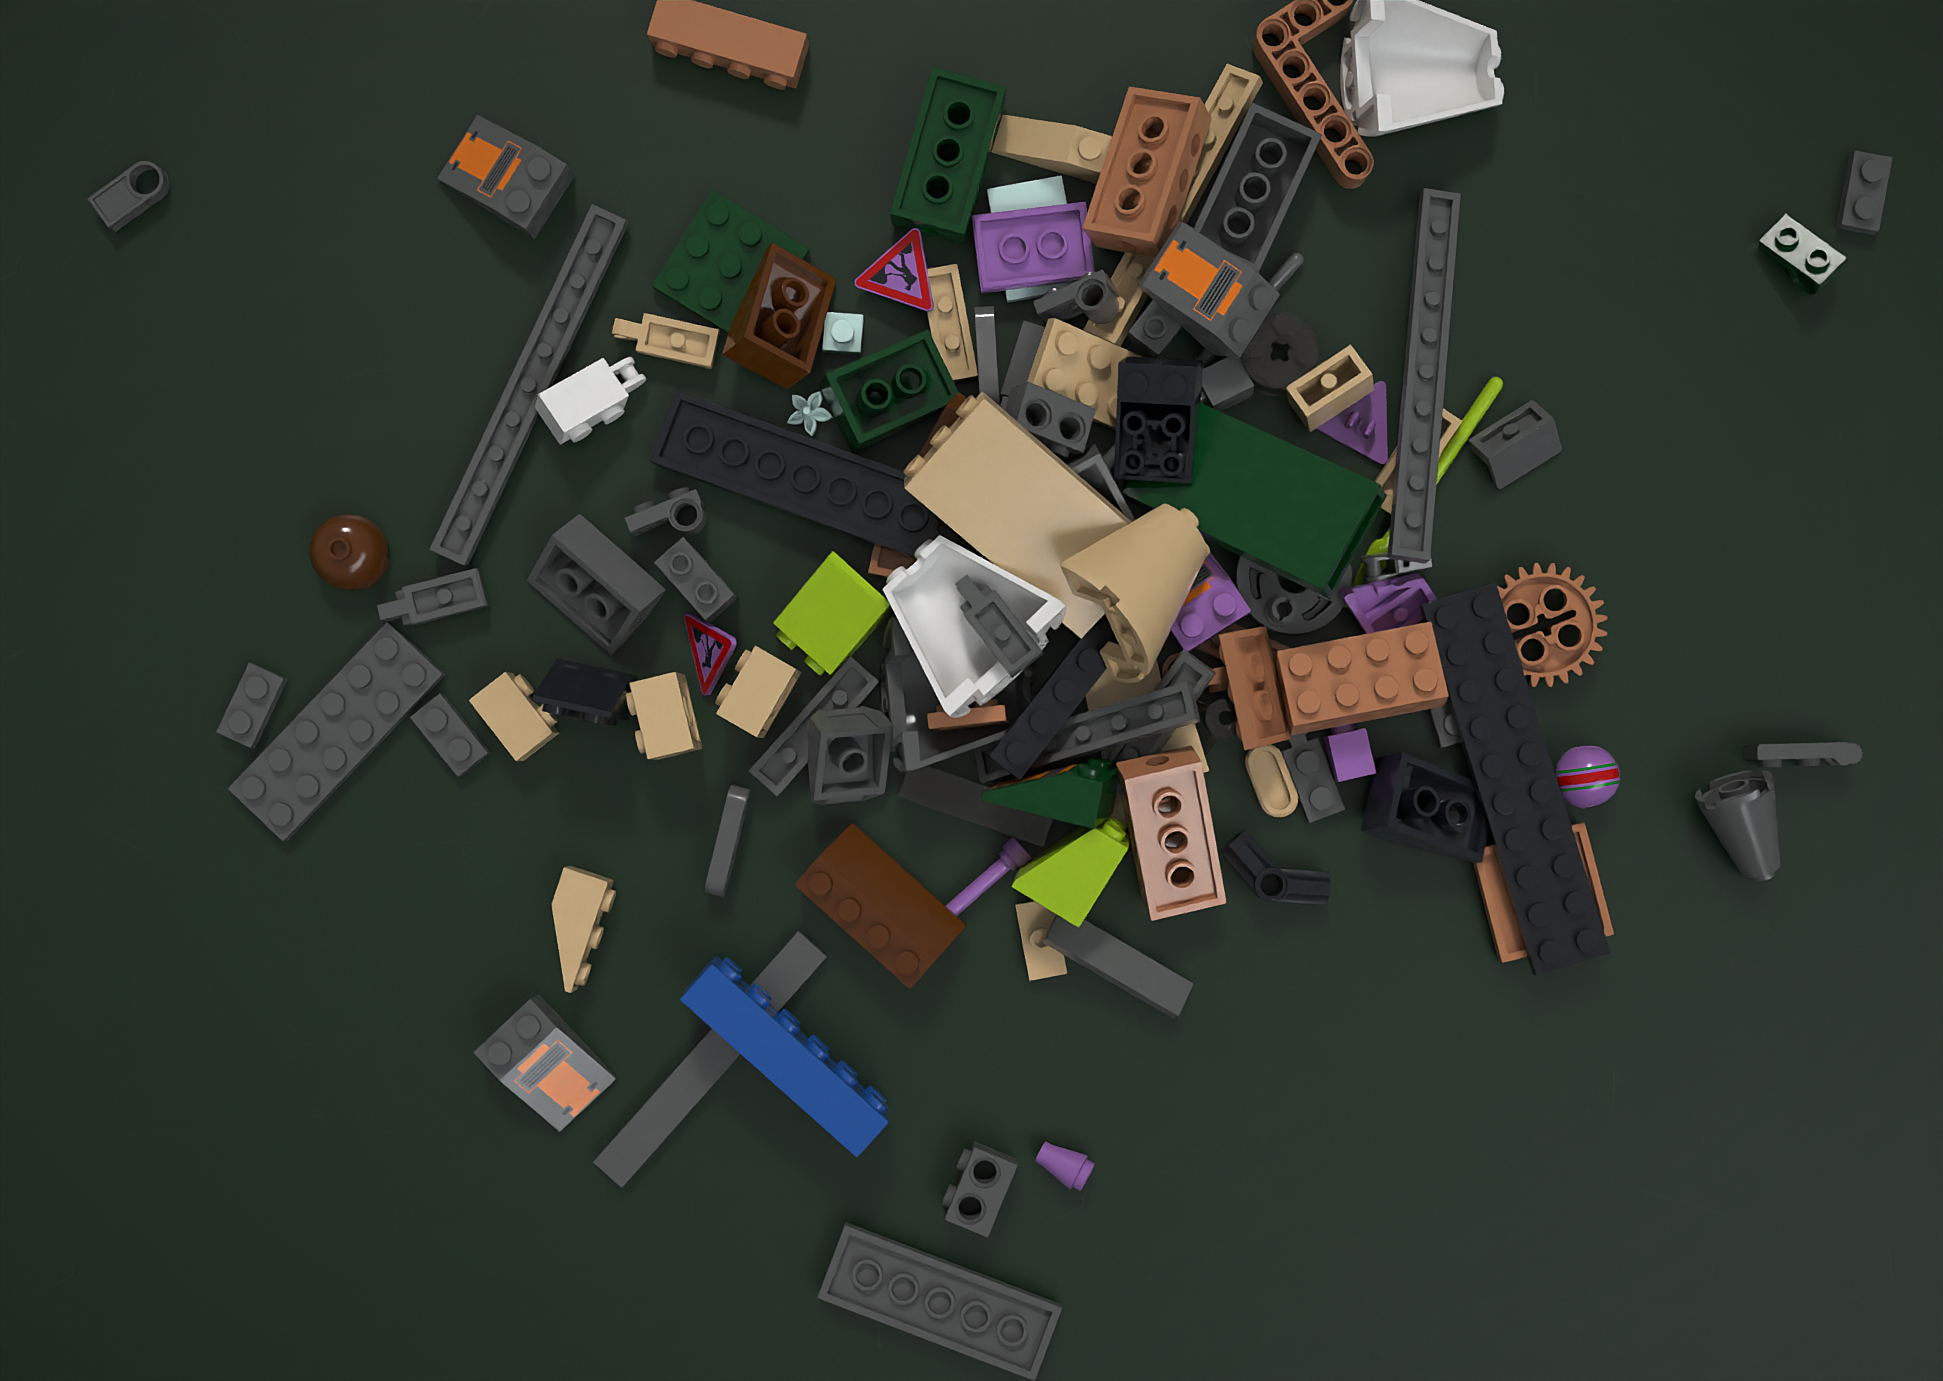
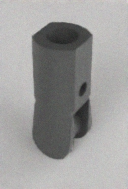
M1388 552L1360 557V562L1365 563L1366 575L1362 577L1363 582L1381 581L1396 576L1427 571L1432 568L1431 555L1430 560L1426 564L1387 558ZM1386 560L1387 571L1381 572L1380 561Z

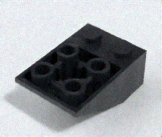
M1126 356L1118 362L1114 479L1192 483L1201 404L1203 360Z
M557 658L534 693L532 701L543 703V712L579 718L580 712H582L580 720L616 726L618 719L627 721L629 719L630 711L626 693L632 692L630 683L637 681L638 676Z

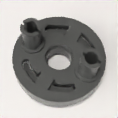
M1241 556L1238 557L1235 568V587L1251 610L1248 615L1260 626H1265L1267 630L1284 635L1305 634L1328 624L1339 614L1345 605L1338 592L1352 585L1351 564H1349L1331 599L1306 587H1303L1298 592H1288L1279 584L1277 573ZM1257 575H1259V592L1261 598L1255 599L1259 597L1257 590ZM1328 602H1330V604L1321 613L1316 615L1314 619L1309 620L1313 618L1316 613L1321 611L1327 605Z

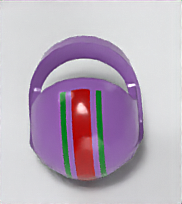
M1597 746L1571 748L1562 755L1554 771L1563 799L1581 809L1606 802L1615 794L1620 781V772L1616 761L1606 750Z

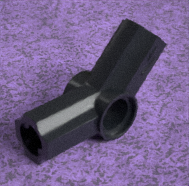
M1245 829L1235 835L1219 850L1251 887L1253 893L1264 901L1316 905L1328 904L1330 872L1278 868ZM1274 873L1279 879V887L1275 893L1266 895L1261 890V880L1265 875Z

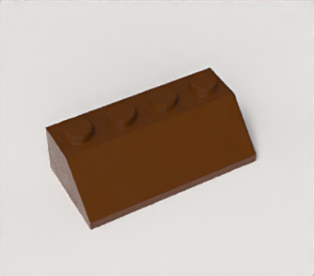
M854 823L814 861L794 884L909 989L914 986L967 926Z

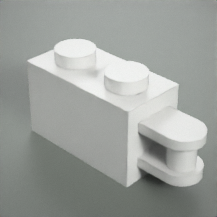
M627 357L611 367L602 358L538 394L535 409L560 445L570 439L573 442L580 441L592 432V426L601 421L609 424L625 412L623 409L629 397L628 393L641 386L647 380L644 374L639 375L633 364L635 361L632 357ZM621 374L625 383L621 384L616 376Z

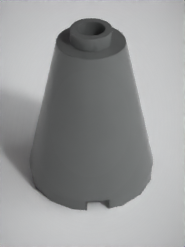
M1752 770L1728 774L1709 782L1710 790L1703 795L1701 789L1696 791L1695 800L1699 809L1741 875L1745 878H1751L1755 882L1772 878L1775 875V871L1781 866L1775 781L1773 775L1762 770L1764 777H1754Z

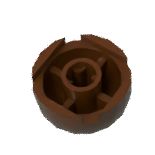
M344 514L331 517L317 528L311 538L309 555L312 567L323 581L338 589L353 591L369 588L381 579L389 566L390 560L388 558L389 542L387 536L379 525L363 516Z

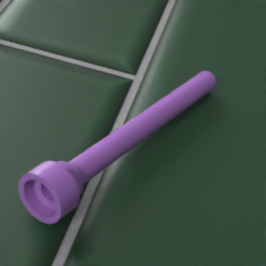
M1015 836L1002 846L1004 850L999 853L1001 858L946 905L955 915L958 916L1010 869L1015 871L1018 867L1022 868L1034 859Z

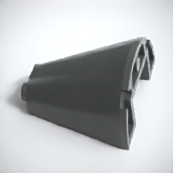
M891 617L882 642L883 648L889 647V651L884 657V661H880L879 691L881 711L893 724L890 752H896L898 758L893 760L894 766L901 772L914 771L1001 739L1032 699L1030 685H1034L1037 678L1035 663L1032 662L1010 684L991 698L997 699L998 705H1005L1007 707L1009 724L932 732L928 727L927 713L937 712L936 706L941 705L897 617ZM975 703L969 704L968 707L975 708Z

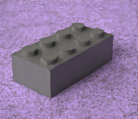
M1252 102L1194 229L1259 273L1322 134Z

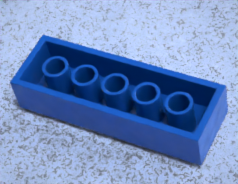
M716 955L684 990L680 1000L854 1156L858 1157L889 1123L888 1107L885 1104L887 1099L871 1085L865 1089L856 1078L858 1073L844 1060L841 1059L837 1064L828 1053L829 1047L814 1034L808 1038L800 1031L799 1025L801 1023L791 1012L785 1008L781 1012L777 1011L771 1005L770 1000L772 996L758 983L755 982L750 986L741 978L743 970L728 957H725L722 961Z

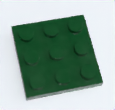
M712 189L655 279L652 287L729 334L732 321L768 246L774 243L804 261L810 250Z

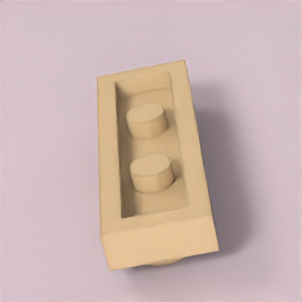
M957 264L927 269L934 304L933 310L927 312L931 336L954 383L977 379L978 372Z

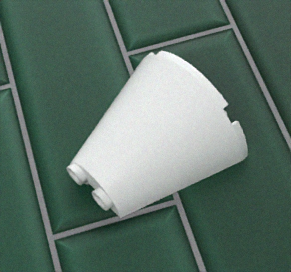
M1419 0L1356 1L1350 15V20L1355 21L1354 28L1351 31V38L1344 37L1340 88L1344 112L1354 126H1358L1359 135L1368 137L1380 136L1502 104L1504 86L1501 79L1496 78L1494 75V69L1499 66L1501 60V49L1498 46L1496 30Z
M939 535L934 541L931 539L925 541L916 550L914 556L917 558V561L906 570L901 566L894 570L887 578V585L883 588V591L944 711L950 717L957 718L968 714L971 710L968 705L974 701L980 706L985 704L1010 684L1021 672L1011 678L966 620L963 611L960 609V606L966 600L957 590L955 583L968 575L980 591L986 586H989L992 591L995 590L1041 650L1049 642L1045 633L1050 626L1054 630L1059 628L1066 613V606L1059 599Z

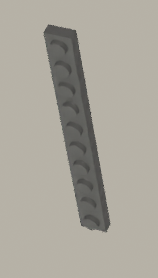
M1423 188L1419 194L1387 556L1389 559L1423 564L1430 560L1461 199V194Z
M591 205L429 550L468 567L538 418L539 413L535 409L538 394L553 386L629 224L626 219L598 206Z

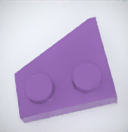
M1418 573L1344 588L1338 592L1365 634L1415 625L1423 620L1419 605L1437 600L1425 579Z

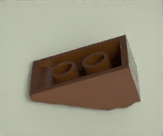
M771 243L732 321L722 355L786 389L792 387L811 372L836 278Z

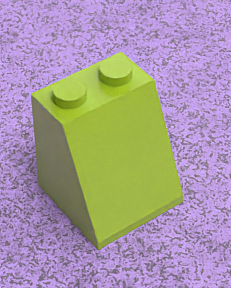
M832 551L773 622L780 629L775 636L791 650L798 645L808 654L804 662L818 675L821 676L826 671L833 676L893 609L885 597Z
M1111 816L1095 829L1085 826L1078 827L1034 856V859L1028 864L1019 868L1012 887L1079 928L1128 850L1130 836L1125 832L1127 827Z

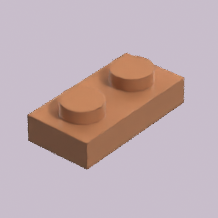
M990 699L982 706L974 702L975 708H970L971 710L968 714L952 718L944 711L942 705L936 706L937 712L927 713L928 727L932 732L1009 724L1008 709L1005 705H998L997 699Z

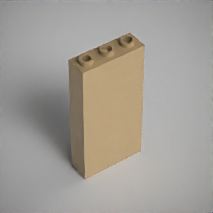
M983 391L976 399L971 395L958 408L956 414L959 418L950 428L944 425L930 441L933 447L923 458L917 455L903 472L906 475L904 488L994 565L1059 599L1066 606V613L1062 623L1082 639L1105 612L1101 605L1073 595L1060 565L1068 558L1132 521Z

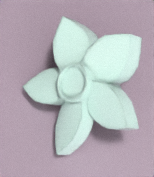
M821 391L811 394L808 401L801 396L792 395L793 405L799 411L794 412L790 416L788 424L799 425L804 422L805 430L813 437L817 429V421L826 422L833 418L826 409L821 408L823 402Z

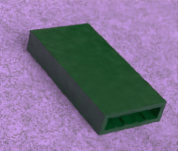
M1202 403L1200 404L1192 483L1125 479L1124 490L1122 491V494L1133 505L1148 512L1164 503L1179 511L1182 508L1190 510L1199 521L1197 529L1204 539L1328 599H1331L1387 497L1379 483Z

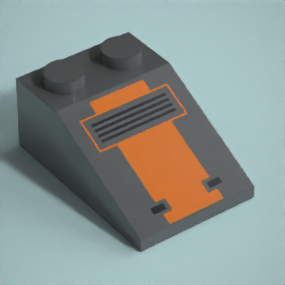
M477 115L437 179L535 240L575 176L563 161L537 145Z
M1178 222L1138 284L1144 292L1212 355L1237 358L1241 357L1280 295L1256 270L1184 222Z
M540 994L529 999L473 1052L500 1082L558 1131H562L617 1079L610 1069Z

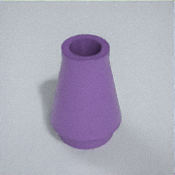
M1046 1141L1035 1160L1036 1163L1042 1165L1068 1189L1071 1190L1074 1187L1079 1191H1082L1095 1166V1163L1087 1159L1088 1155L1058 1147Z

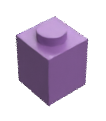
M1354 724L1331 728L1332 735L1322 737L1329 768L1335 782L1376 773L1366 728L1355 729Z

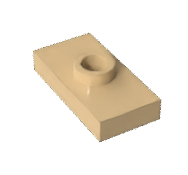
M1036 901L1015 904L1029 981L1067 974L1064 955L1042 942L1056 914Z

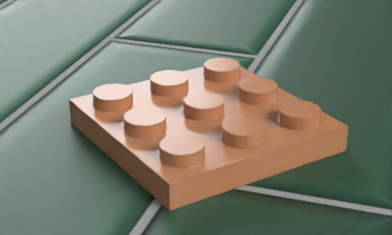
M1585 822L1571 824L1605 936L1613 935L1614 932ZM1493 844L1485 846L1483 861L1481 863L1473 862L1498 961L1504 963L1527 957Z

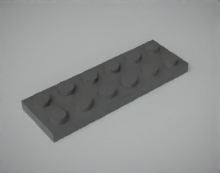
M386 622L235 780L228 790L282 841H288L440 682L445 674L392 623Z
M845 1222L817 1297L1033 1381L1037 1377L1062 1310V1304Z

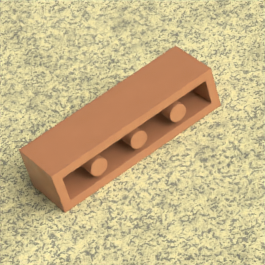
M657 0L647 31L651 45L655 47L654 50L659 54L675 58L677 54L691 58L694 64L705 68H713V65L727 68V72L742 79H749L750 75L764 79L766 85L780 90H785L786 86L797 88L809 49V42L805 33L693 0Z

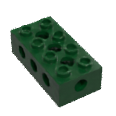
M932 66L890 211L892 225L909 230L917 228L921 233L965 245L972 215L1006 102L1005 86ZM962 115L968 121L964 124L956 125L950 119L953 116ZM946 151H952L958 155L955 160L950 162L939 158ZM936 187L944 188L948 192L946 196L939 199L931 197L928 193Z

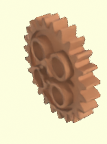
M1534 563L1531 575H1528L1523 567L1517 568L1519 579L1515 581L1506 574L1503 578L1507 587L1503 589L1497 586L1506 617L1508 608L1514 603L1522 604L1528 612L1526 621L1521 625H1513L1508 620L1511 633L1538 623L1537 616L1540 614L1544 619H1550L1570 610L1576 612L1574 617L1550 625L1548 627L1549 634L1544 636L1542 631H1535L1514 640L1524 675H1530V684L1533 687H1536L1540 677H1544L1547 687H1552L1554 676L1556 675L1566 684L1568 683L1567 671L1569 670L1581 676L1583 673L1579 663L1583 661L1593 665L1595 662L1588 653L1590 650H1603L1599 644L1594 642L1595 637L1607 636L1606 631L1597 628V623L1603 622L1608 618L1605 615H1596L1595 609L1603 605L1604 602L1603 600L1591 601L1589 598L1596 590L1595 586L1583 590L1581 585L1585 576L1580 575L1573 581L1570 580L1571 568L1566 567L1560 575H1557L1555 563L1549 564L1546 573H1542L1539 564ZM1550 589H1557L1564 596V604L1557 611H1550L1544 605V595ZM1569 624L1577 629L1579 637L1574 645L1565 647L1560 643L1558 633L1561 627ZM1528 639H1536L1542 646L1540 657L1534 661L1526 660L1521 653V647Z

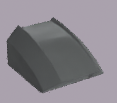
M861 706L860 708L818 710L810 717L808 768L812 803L828 805L864 801L885 793L893 724L882 711Z

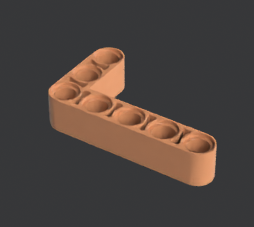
M1295 0L1259 24L1252 41V50L1297 122L1322 134L1315 150L1336 182L1346 189H1354L1365 182L1374 166V159L1301 46L1341 21L1347 15L1353 0H1343L1344 4L1340 6L1332 5L1328 0ZM1305 14L1311 19L1312 24L1309 26L1299 25L1295 21L1294 16ZM1273 34L1279 39L1280 45H1266L1262 36ZM1292 65L1300 71L1301 76L1289 78L1284 74L1282 68ZM1307 97L1316 98L1321 104V109H1308L1304 105L1303 99ZM1324 130H1337L1342 137V141H1329L1324 135ZM1354 160L1361 165L1362 173L1358 175L1349 173L1346 170L1345 161Z

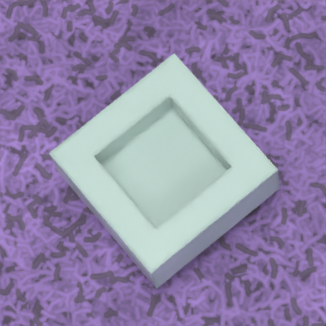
M827 312L824 322L823 352L861 355L864 316L862 314Z

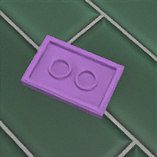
M1086 202L972 215L981 293L1072 283L1078 281L1082 275L1094 272L1091 240L1082 229L1087 215Z

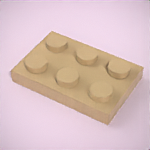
M1051 318L1047 321L1027 382L1095 408L1093 421L1116 431L1118 362L1126 356H1142L1061 320Z

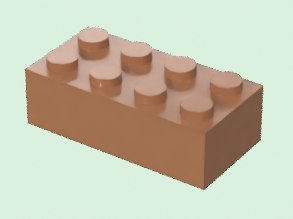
M1431 622L1277 651L1275 667L1290 736L1443 707L1449 697Z

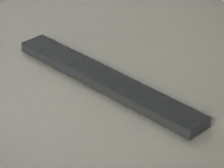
M799 930L750 986L756 982L772 996L770 1000L771 1005L779 1011L828 955ZM711 1029L593 1163L622 1188L739 1057L740 1053L717 1032Z

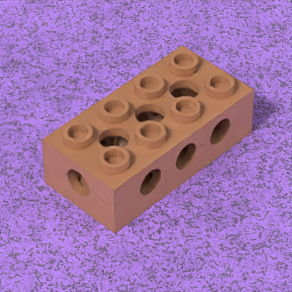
M1136 87L1128 88L1082 227L1096 247L1156 258L1178 224L1212 120L1200 97Z
M1192 745L1117 762V773L1141 899L1150 920L1154 921L1225 904L1226 897L1202 761Z

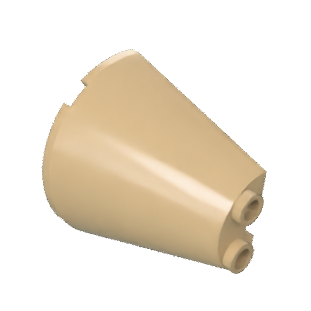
M1164 503L1068 558L1060 565L1073 595L1101 605L1119 645L1109 641L1099 652L1111 678L1124 683H1137L1150 673L1205 558L1210 554L1209 546L1205 543L1197 529L1199 525L1197 517L1186 508H1182L1179 511Z

